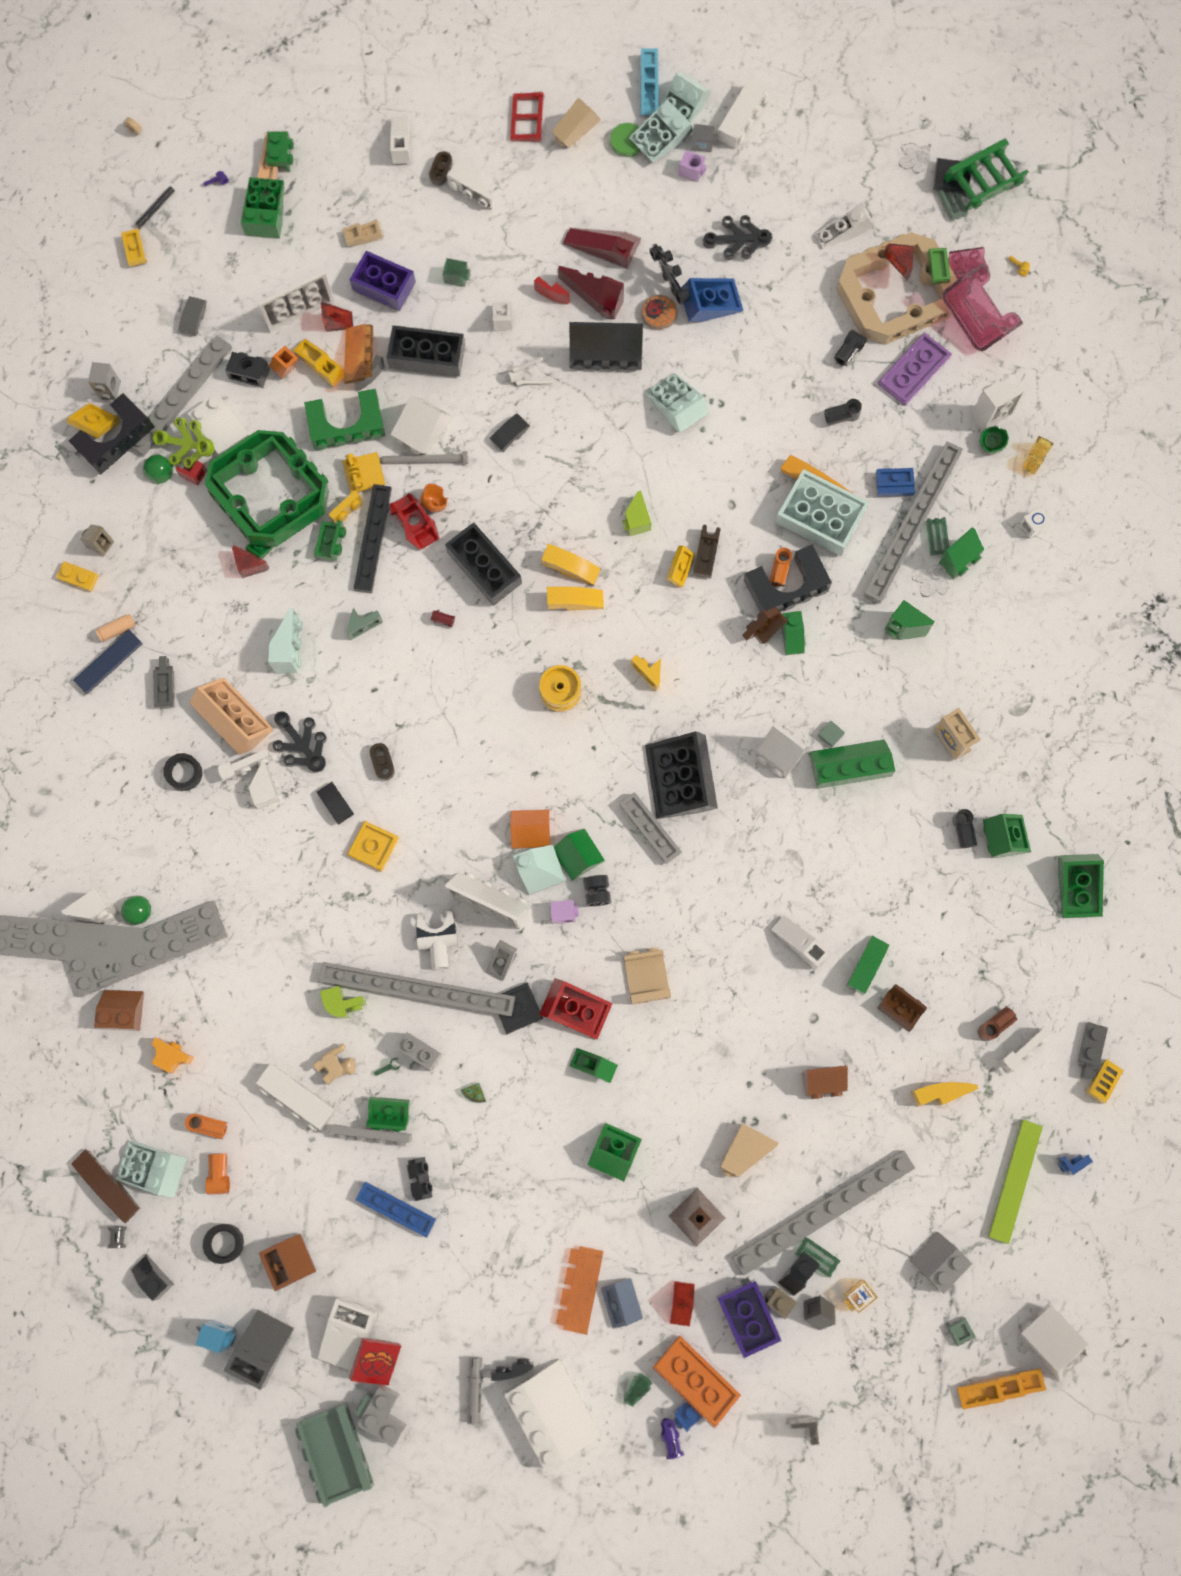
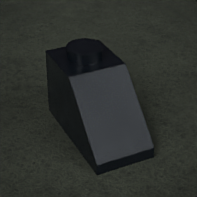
M145 1255L131 1269L138 1286L152 1301L160 1299L174 1285L148 1255Z

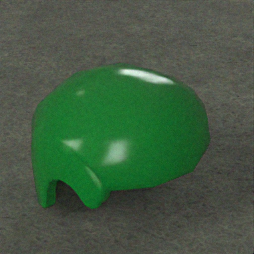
M998 426L986 428L981 433L979 439L982 450L989 454L1000 453L1008 444L1009 436L1007 430Z
M160 454L148 457L142 467L144 475L156 484L167 482L173 474L172 464H170L166 457Z
M139 895L131 896L123 902L121 916L131 926L142 924L150 917L152 907L145 897Z

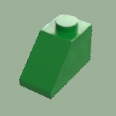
M802 612L782 613L787 620L782 626L786 656L804 654L805 639Z
M576 1048L569 1066L597 1079L611 1083L618 1065L601 1056Z

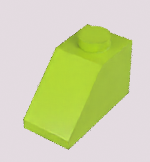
M641 490L637 491L625 512V520H622L624 530H628L630 536L651 531V521Z

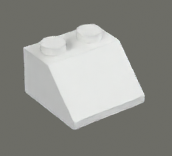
M95 888L61 911L63 915L74 920L97 924H107L114 920V916L118 914L108 896Z

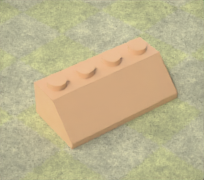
M224 677L197 687L189 702L239 755L255 748L274 729Z

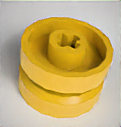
M555 665L548 668L542 674L539 684L540 696L543 703L549 709L555 712H566L578 704L581 698V681L578 674L572 668L566 665Z

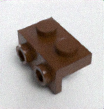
M777 607L768 611L764 609L757 615L758 619L756 621H752L746 626L747 630L742 636L746 641L757 636L765 644L782 628L787 620Z
M894 984L886 993L877 1009L910 1032L921 1015L927 1010V1007L907 993L905 989Z

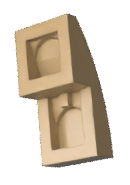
M377 219L364 225L356 223L342 229L348 246L361 245L384 237Z

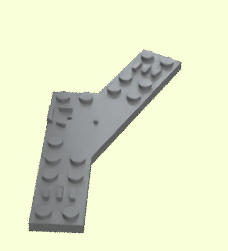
M214 900L147 928L0 915V955L67 961L79 997L96 992L228 937Z

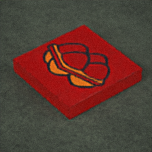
M362 1338L349 1379L354 1382L389 1386L401 1345L396 1342Z

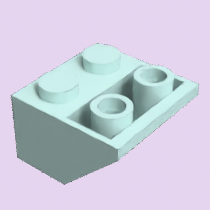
M676 73L661 105L668 99L691 123L705 106L711 90L685 73Z

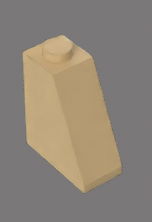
M578 97L552 130V133L556 136L554 140L561 146L565 144L570 148L599 123L601 118Z
M742 1123L719 1167L723 1169L722 1173L730 1178H733L734 1175L739 1177L776 1148L778 1142Z

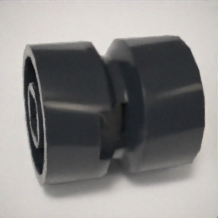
M594 875L583 879L584 890L588 891L585 895L586 906L596 907L612 903L611 894L607 891L609 887L608 875Z

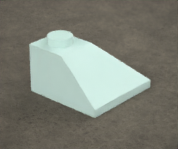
M553 845L533 848L513 855L518 872L529 895L566 881Z

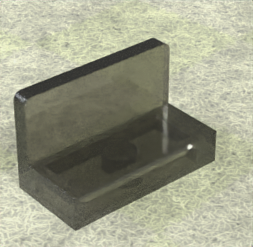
M812 1415L787 1418V1423L791 1429L805 1428V1436L810 1445H819L817 1422Z

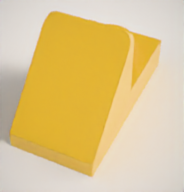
M635 655L631 659V666L655 691L659 690L661 659L649 668L650 665L645 658Z

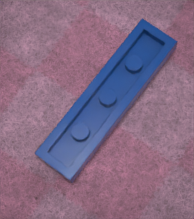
M366 1181L355 1199L428 1238L437 1218Z

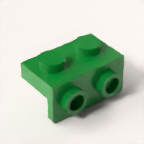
M267 131V167L285 166L286 171L290 172L291 165H293V155L291 154V150H294L293 138H290L288 131Z
M338 520V523L322 521L314 552L315 558L337 561L338 555L340 556L342 553V538L346 536V527H344L342 521Z
M370 1097L366 1127L373 1130L391 1129L395 1132L406 1130L409 1123L410 1100Z

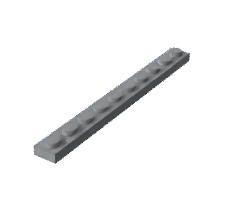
M946 441L865 591V597L879 604L882 602L962 453V448Z
M327 962L322 963L319 981L511 1017L516 998L515 996Z
M901 1151L732 1258L743 1276L914 1170V1165L906 1152Z

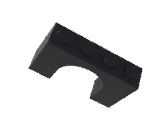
M124 393L109 404L122 418L123 423L121 431L115 438L107 442H96L86 432L80 430L68 440L100 475L155 428L150 419Z
M813 544L795 552L794 560L803 576V585L796 591L782 592L774 588L762 566L745 573L744 582L759 612L764 609L768 611L774 607H777L779 611L783 609L789 610L796 603L801 601L802 603L808 602L813 596L817 594L821 596L829 591L832 581Z

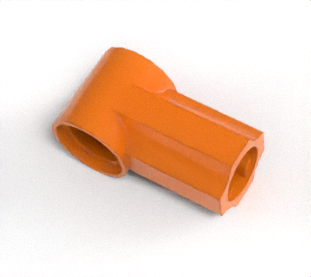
M780 548L776 552L769 579L772 586H785L792 559V552L788 548ZM784 555L788 560L781 561L779 556Z
M194 1113L190 1114L185 1120V1126L189 1131L218 1139H223L228 1122ZM195 1117H198L200 1119V1126L195 1129L191 1123Z
M209 1154L208 1176L205 1185L207 1195L229 1193L230 1179L227 1175V1154Z

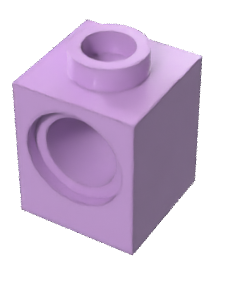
M686 150L679 164V175L698 182L700 176H704L706 172L705 157Z
M574 900L550 902L552 924L576 922L575 917H579L578 905H574Z

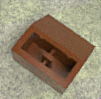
M301 1233L258 1253L274 1292L317 1272Z

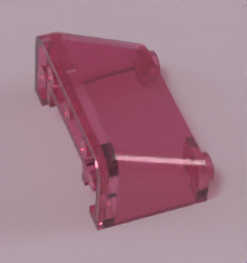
M984 263L963 275L946 288L942 294L945 305L973 347L978 351L988 349L1024 324L1021 318L1014 312H1009L1002 316L983 286L990 280V272Z

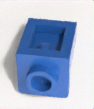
M1078 1154L1070 1159L1071 1164L1065 1155L1057 1157L1060 1170L1068 1175L1076 1174L1093 1162L1089 1155Z
M687 1402L673 1411L676 1416L673 1419L680 1430L684 1428L686 1432L690 1430L691 1426L702 1419Z

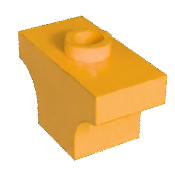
M155 1037L151 1043L156 1050L152 1064L168 1073L174 1074L179 1065L183 1063L191 1064L194 1058L180 1050L182 1046L173 1041L169 1044Z

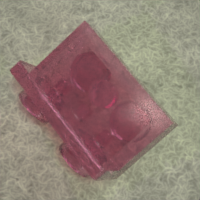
M984 247L949 252L948 263L957 279L972 276L978 277L989 272V267L984 259Z

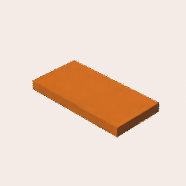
M680 1335L652 1367L713 1428L717 1427L741 1396Z

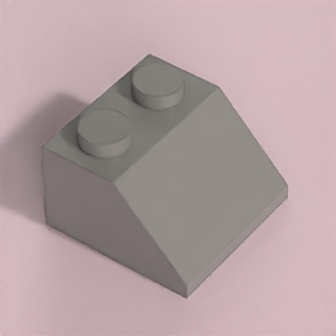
M939 1232L910 1260L941 1293H945L972 1265L968 1258Z

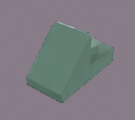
M353 608L346 632L350 640H353L383 623V620L377 610L375 612H368L364 615V618L360 619Z

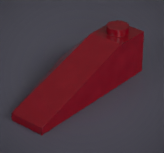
M569 228L563 244L628 269L641 238L622 231Z
M563 266L558 267V278L603 317L615 320L624 303V283L608 276L602 275L601 278H597L590 272L584 275L576 269Z

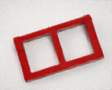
M543 92L513 93L510 141H541ZM518 100H538V113L517 114ZM516 120H537L536 134H516Z

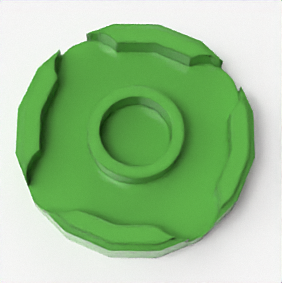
M622 123L613 129L610 144L617 154L631 157L641 151L629 138L639 126L633 123Z

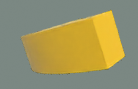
M306 338L292 350L309 368L333 387L346 376L341 365L333 361L326 352Z
M547 544L541 559L543 566L557 570L561 575L593 586L601 568L582 557L551 544Z
M568 586L547 587L548 609H567V611L604 609L603 590Z
M947 1082L925 1086L911 1091V1094L917 1106H922L935 1099L940 1106L975 1091L979 1087L977 1084Z

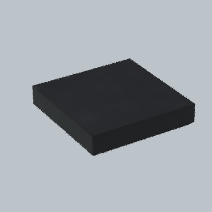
M937 158L933 190L966 194L958 181L952 180L947 183L944 179L948 169L961 161ZM967 172L963 177L970 186L971 173Z
M528 982L502 993L516 997L512 1017L498 1014L507 1035L543 1019L539 1015L540 1010Z

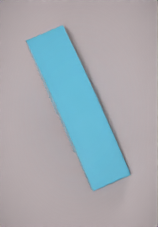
M641 48V116H651L658 109V48Z

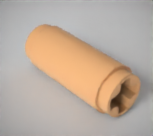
M128 614L99 627L95 631L100 641L103 642L132 629L136 624L132 616Z

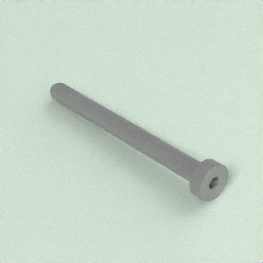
M463 451V454L381 457L382 463L463 461V464L469 463L468 451Z

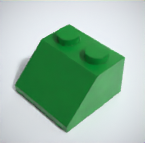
M972 527L945 550L938 563L953 580L958 575L962 577L969 570L967 567L971 564L976 565L982 559L981 554L984 548L976 530Z
M903 600L890 617L885 630L889 636L899 640L925 637L935 621Z
M999 814L983 819V830L987 837V848L991 857H1007L1031 852L1023 815Z
M605 1123L587 1165L624 1182L642 1139Z

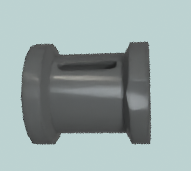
M127 1226L108 1227L110 1243L107 1245V1248H126L124 1232L127 1230Z

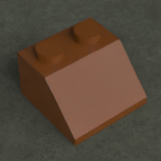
M104 990L96 1006L94 1028L140 1031L144 991Z
M847 1065L810 1069L802 1072L805 1096H811V1099L823 1098V1094L831 1093V1097L843 1096V1092L848 1091Z

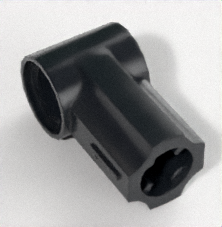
M851 329L843 345L834 356L837 364L847 367L855 354L862 350L867 342V338Z
M850 399L845 404L825 409V420L828 426L847 420H857L861 413L862 404L858 399ZM855 408L857 411L851 412L849 409Z
M968 809L959 810L952 818L960 849L977 846L973 826L974 816ZM960 814H963V815L966 816V818H967V822H966V823H962V822L959 820V815H960Z

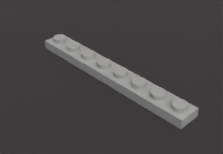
M219 336L213 339L150 416L149 419L155 428L131 449L143 457L155 444L153 441L154 432L157 430L166 431L231 351V344Z

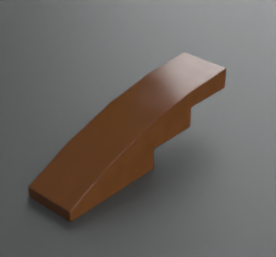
M85 1149L71 1163L91 1189L124 1223H127L140 1209L123 1185L114 1179L106 1167L101 1165L89 1150Z

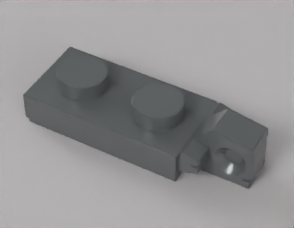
M159 656V667H155V670H153L154 707L156 709L174 708L173 666H170L167 656Z
M1091 1022L1086 1023L1078 1057L1079 1066H1082L1080 1077L1091 1079L1093 1071L1098 1070L1108 1031L1107 1027Z

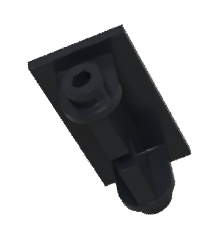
M425 1157L409 1160L408 1165H406L409 1179L416 1178V1182L410 1183L412 1198H415V1201L433 1198V1188L428 1175L429 1167Z

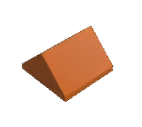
M549 809L511 811L512 849L538 848L550 845Z

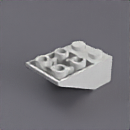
M341 1297L337 1298L328 1319L317 1359L351 1371L361 1339L369 1338L378 1311Z

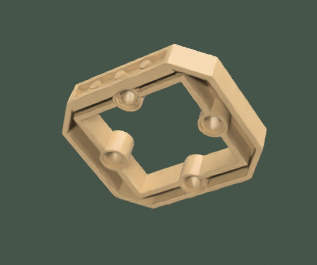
M912 232L901 234L896 239L884 241L877 247H870L860 254H853L846 260L838 282L837 292L861 335L886 345L950 318L961 285L950 266V283L931 284V276L927 273H930L928 249L939 248L934 239ZM915 254L922 267L919 275L920 282L925 286L932 285L940 300L923 307L919 304H911L908 306L905 315L882 324L873 307L876 299L875 291L871 288H863L857 277L876 269L884 270L890 263Z

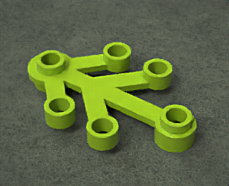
M181 417L175 419L174 425L179 429L184 439L169 436L166 431L157 430L153 434V441L157 445L164 446L170 443L183 446L175 454L170 455L169 462L172 465H180L182 458L189 451L197 449L193 455L186 457L183 462L186 468L192 469L196 461L202 456L209 457L214 452V443L211 439L204 437L201 431L202 425L199 421L192 420L189 423V429L194 432L198 442L193 440L186 428V419Z

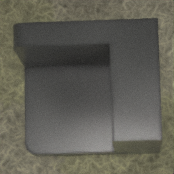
M819 1295L803 1301L804 1320L818 1330H822L836 1324L835 1306L824 1297Z

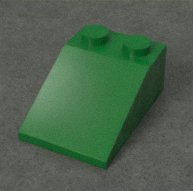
M1098 854L1058 855L1062 917H1103L1104 860Z

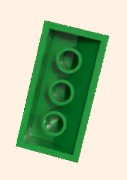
M885 739L809 752L817 789L892 777L895 773L892 753Z

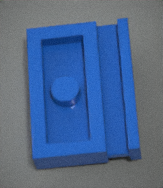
M913 468L876 469L877 497L914 496Z

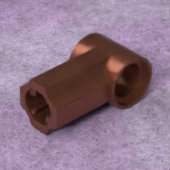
M1005 1006L987 1022L980 1025L978 1028L979 1037L984 1041L997 1038L1004 1030L1018 1020L1016 1014L1008 1006ZM986 1026L992 1028V1036L986 1033Z

